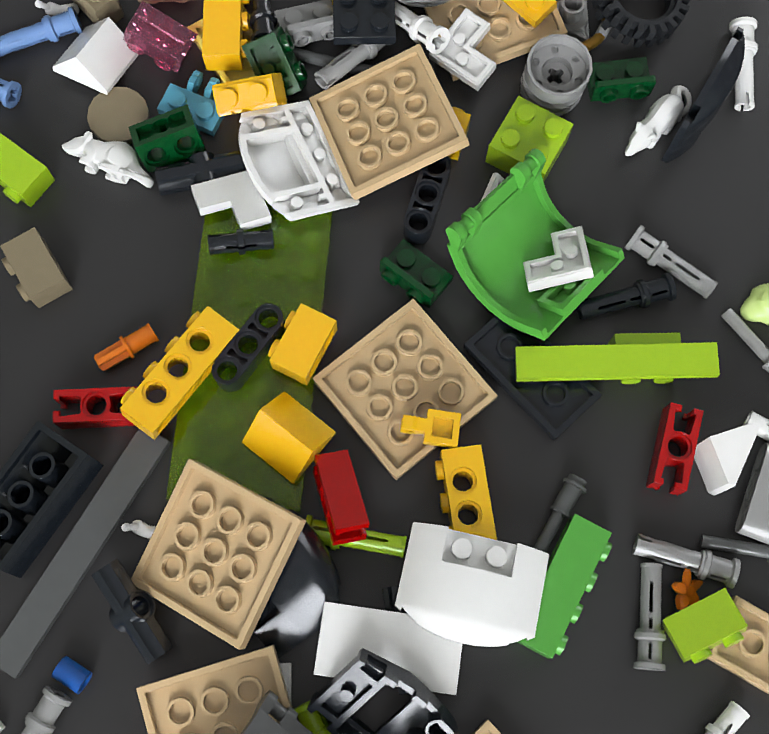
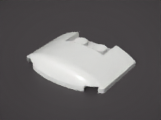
M309 100L241 113L238 141L244 165L259 193L277 212L289 221H294L359 204V199L354 200L351 196Z
M413 522L395 606L400 611L403 608L421 628L457 643L472 646L499 647L507 646L510 643L525 638L528 641L535 638L549 554L520 543L515 545L449 529L448 526Z

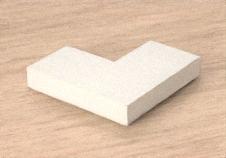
M465 8L448 29L450 40L446 48L438 54L430 52L429 59L478 91L496 69L494 61L475 49L491 29L490 23Z
M247 170L191 185L192 194L201 216L232 208L239 228L243 229V231L272 223L271 214L266 202L252 182Z
M582 226L551 233L555 255L523 262L529 292L594 277Z

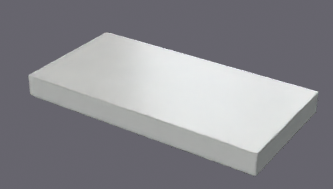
M324 602L313 675L334 678L364 648L410 671L431 692L457 694L462 643L447 640L421 628L407 613Z

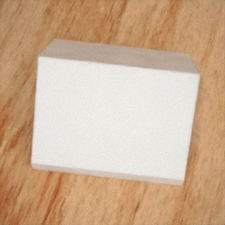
M107 17L85 27L83 32L79 34L54 64L53 71L108 95L137 58L139 52L110 17Z
M753 422L710 436L696 446L694 459L709 494L715 496L736 485L761 424Z

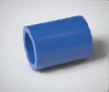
M65 656L55 667L52 678L75 693L80 694L91 680L93 673L70 657Z

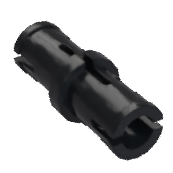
M236 229V233L207 234L210 255L239 252V255H245L246 251L274 249L272 229L243 232V229Z

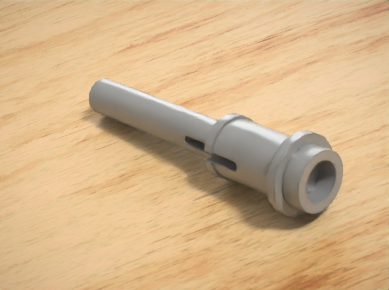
M732 308L728 309L721 317L764 363L762 368L769 373V348Z

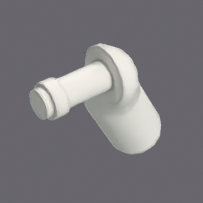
M40 0L35 2V6L45 9L48 15L55 16L66 12L68 7L71 6L74 7L77 15L79 13V7L75 3L58 5L53 2L46 4Z
M135 520L132 524L124 523L121 526L123 531L132 530L133 533L147 539L151 538L156 526H150L141 520Z

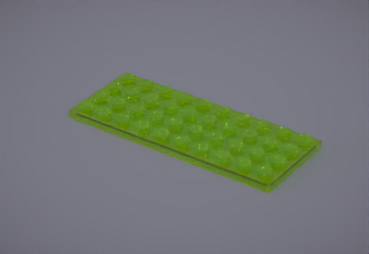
M265 200L271 214L272 223L243 232L272 229L274 249L246 251L245 255H239V252L210 255L207 234L236 233V229L240 228L232 208L205 215L191 316L196 311L202 313L209 306L240 330L253 312L265 303L277 305L282 311L284 321H286L292 310L297 311L301 303L322 313L333 211L289 221ZM267 317L262 321L261 325L265 328L274 327L278 319ZM201 339L191 344L192 349L196 351H204L209 346L208 342ZM248 342L243 345L241 352L245 354L253 353L257 349L258 344ZM268 355L246 383L234 392L222 390L217 385L211 372L178 411L166 500L169 501L188 459H195L264 498L276 499L273 501L274 503L286 509H292L296 513H301L305 471L293 485L242 444V440L258 411L284 391L311 412L314 380L311 378L306 386L272 369L269 361L271 357ZM184 366L183 375L188 371L186 366ZM225 369L221 374V379H233L237 374V369Z

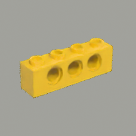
M209 306L202 313L196 311L186 324L188 329L180 338L175 336L168 343L164 350L166 355L159 363L156 361L152 362L143 373L142 377L145 379L137 388L131 387L120 401L123 404L120 407L122 415L154 440L212 372L214 361L239 331L237 327ZM201 339L208 342L209 346L204 351H196L192 349L191 344ZM177 364L184 365L188 369L187 373L181 377H175L169 371ZM153 390H162L166 393L165 399L159 403L150 402L147 397Z
M481 444L441 450L440 460L435 461V472L437 481L443 480L445 493H440L442 514L448 513L449 529L497 540ZM457 477H465L469 480L471 488L467 491H459L454 487L453 480ZM464 509L471 510L476 516V522L471 525L463 524L458 518V513Z

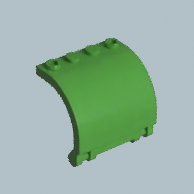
M534 148L525 155V161L514 165L510 169V175L474 208L469 207L461 215L459 222H453L446 229V234L449 239L447 247L453 263L462 280L475 297L506 324L545 341L625 257L622 248L596 241L584 235L594 277L529 292L523 262L555 255L551 233L574 228L559 213L549 198L541 175L546 158L540 150Z

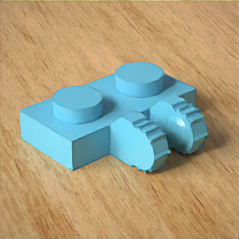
M193 71L186 89L170 83L157 107L158 113L163 114L187 104L199 131L215 136L224 116L219 117L217 114L212 85L220 84V80L212 77L205 88L204 96L196 94L203 81V73L200 71Z

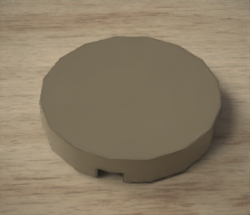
M113 87L108 95L100 92L93 98L88 107L87 120L92 133L98 140L103 142L121 141L130 145L133 144L128 127L150 119V112L145 99L137 91L128 87Z

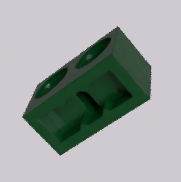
M187 104L128 127L134 148L148 173L155 171V167L174 164L189 158L195 153L206 151L199 128Z

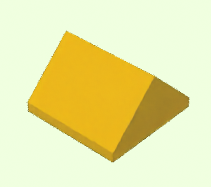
M284 391L258 411L242 440V444L294 485L314 461L315 455H319L336 432Z

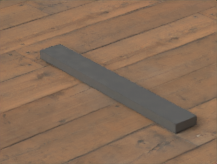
M141 429L137 430L0 638V669L15 679L21 676L170 446V441L160 435L154 440Z

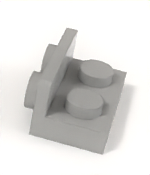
M321 0L274 11L277 20L276 28L281 26L284 32H288L296 47H303L311 42L323 39H334L333 5L331 0Z

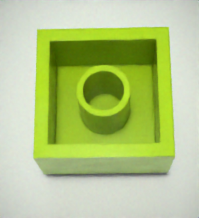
M518 96L489 144L485 162L510 174V169L514 165L525 161V155L534 148L538 149L546 158V163L541 172L544 182L567 143L574 124Z

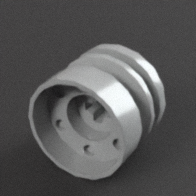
M551 34L540 39L531 48L520 80V93L522 97L557 116L570 112L579 103L593 71L592 57L587 47L577 38L566 34Z

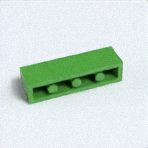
M577 514L570 516L548 560L535 638L528 641L525 638L517 641L518 643L546 658H553L555 653L558 655L562 653L569 638L565 635V631L570 622L576 623L582 612L583 605L579 603L584 591L589 593L592 590L598 577L594 570L599 560L602 562L606 560L612 548V543L608 542L612 532Z

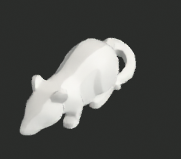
M681 85L674 86L671 94L662 96L650 107L645 119L637 122L636 129L629 138L625 156H632L645 148H654L661 134H669L675 124L680 122L682 117L689 112L692 97L686 87Z
M87 131L84 136L75 137L62 144V148L66 153L80 157L79 163L85 164L84 170L90 174H96L101 169L107 172L105 178L113 182L127 184L129 179L132 178L148 188H151L154 184V180L140 166L136 151L126 142L95 140L92 132Z

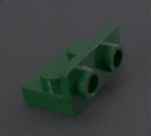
M281 26L241 46L255 76L271 73L282 74L286 97L301 91L307 84L306 79L308 75L306 68L301 61H297L293 52V40L288 32H284Z
M646 57L593 62V71L587 86L590 102L601 101L609 103L621 98L638 100L650 96L656 84L655 75L650 76Z
M404 239L387 258L384 256L380 260L382 278L392 286L399 285L407 291L406 295L410 300L414 299L419 305L423 303L428 308L433 305L453 280V275Z

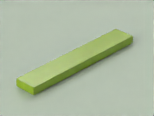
M717 342L515 347L516 382L717 378L720 375Z

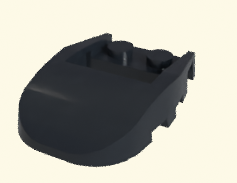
M364 648L323 689L313 694L307 707L311 714L317 710L329 721L327 730L331 734H459L457 723L452 714L414 674ZM386 684L392 688L399 686L411 694L412 699L375 732L353 716L361 706Z

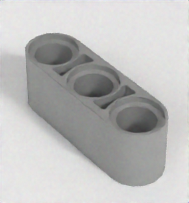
M764 443L757 454L736 521L735 531L768 545L769 443Z

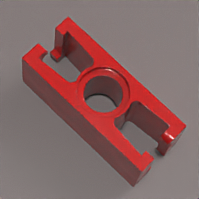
M131 387L53 390V399L61 405V409H68V403H80L81 409L80 414L62 416L61 411H53V423L61 429L135 426L122 413H118L117 403L121 401L124 394ZM105 401V410L99 415H93L94 405Z
M670 402L662 410L646 487L659 490L660 486L664 483V479L661 476L665 465L675 467L674 484L670 487L669 493L678 496L688 489L704 411L694 408L688 414L683 413L682 420L687 421L685 431H675L673 429L675 413L677 411L682 412L683 406ZM669 442H674L680 447V457L670 453L668 449Z
M348 449L315 455L314 461L316 466L313 467V475L333 546L365 540L367 537L365 528H369L370 522Z

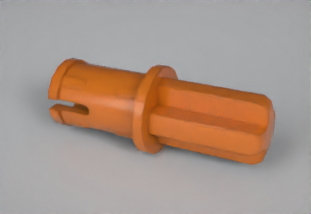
M147 323L124 338L121 335L119 341L95 354L94 359L102 371H106L129 357L135 358V353L159 341L150 324Z

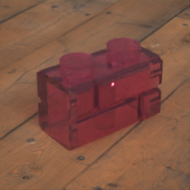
M142 1L126 27L123 41L127 42V47L136 54L143 55L145 53L154 58L155 64L165 71L172 69L178 73L193 48L198 34Z

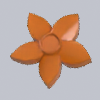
M687 568L683 572L682 582H674L671 585L673 590L678 593L675 597V604L679 610L699 601L696 591L703 584L701 580H692L691 571Z

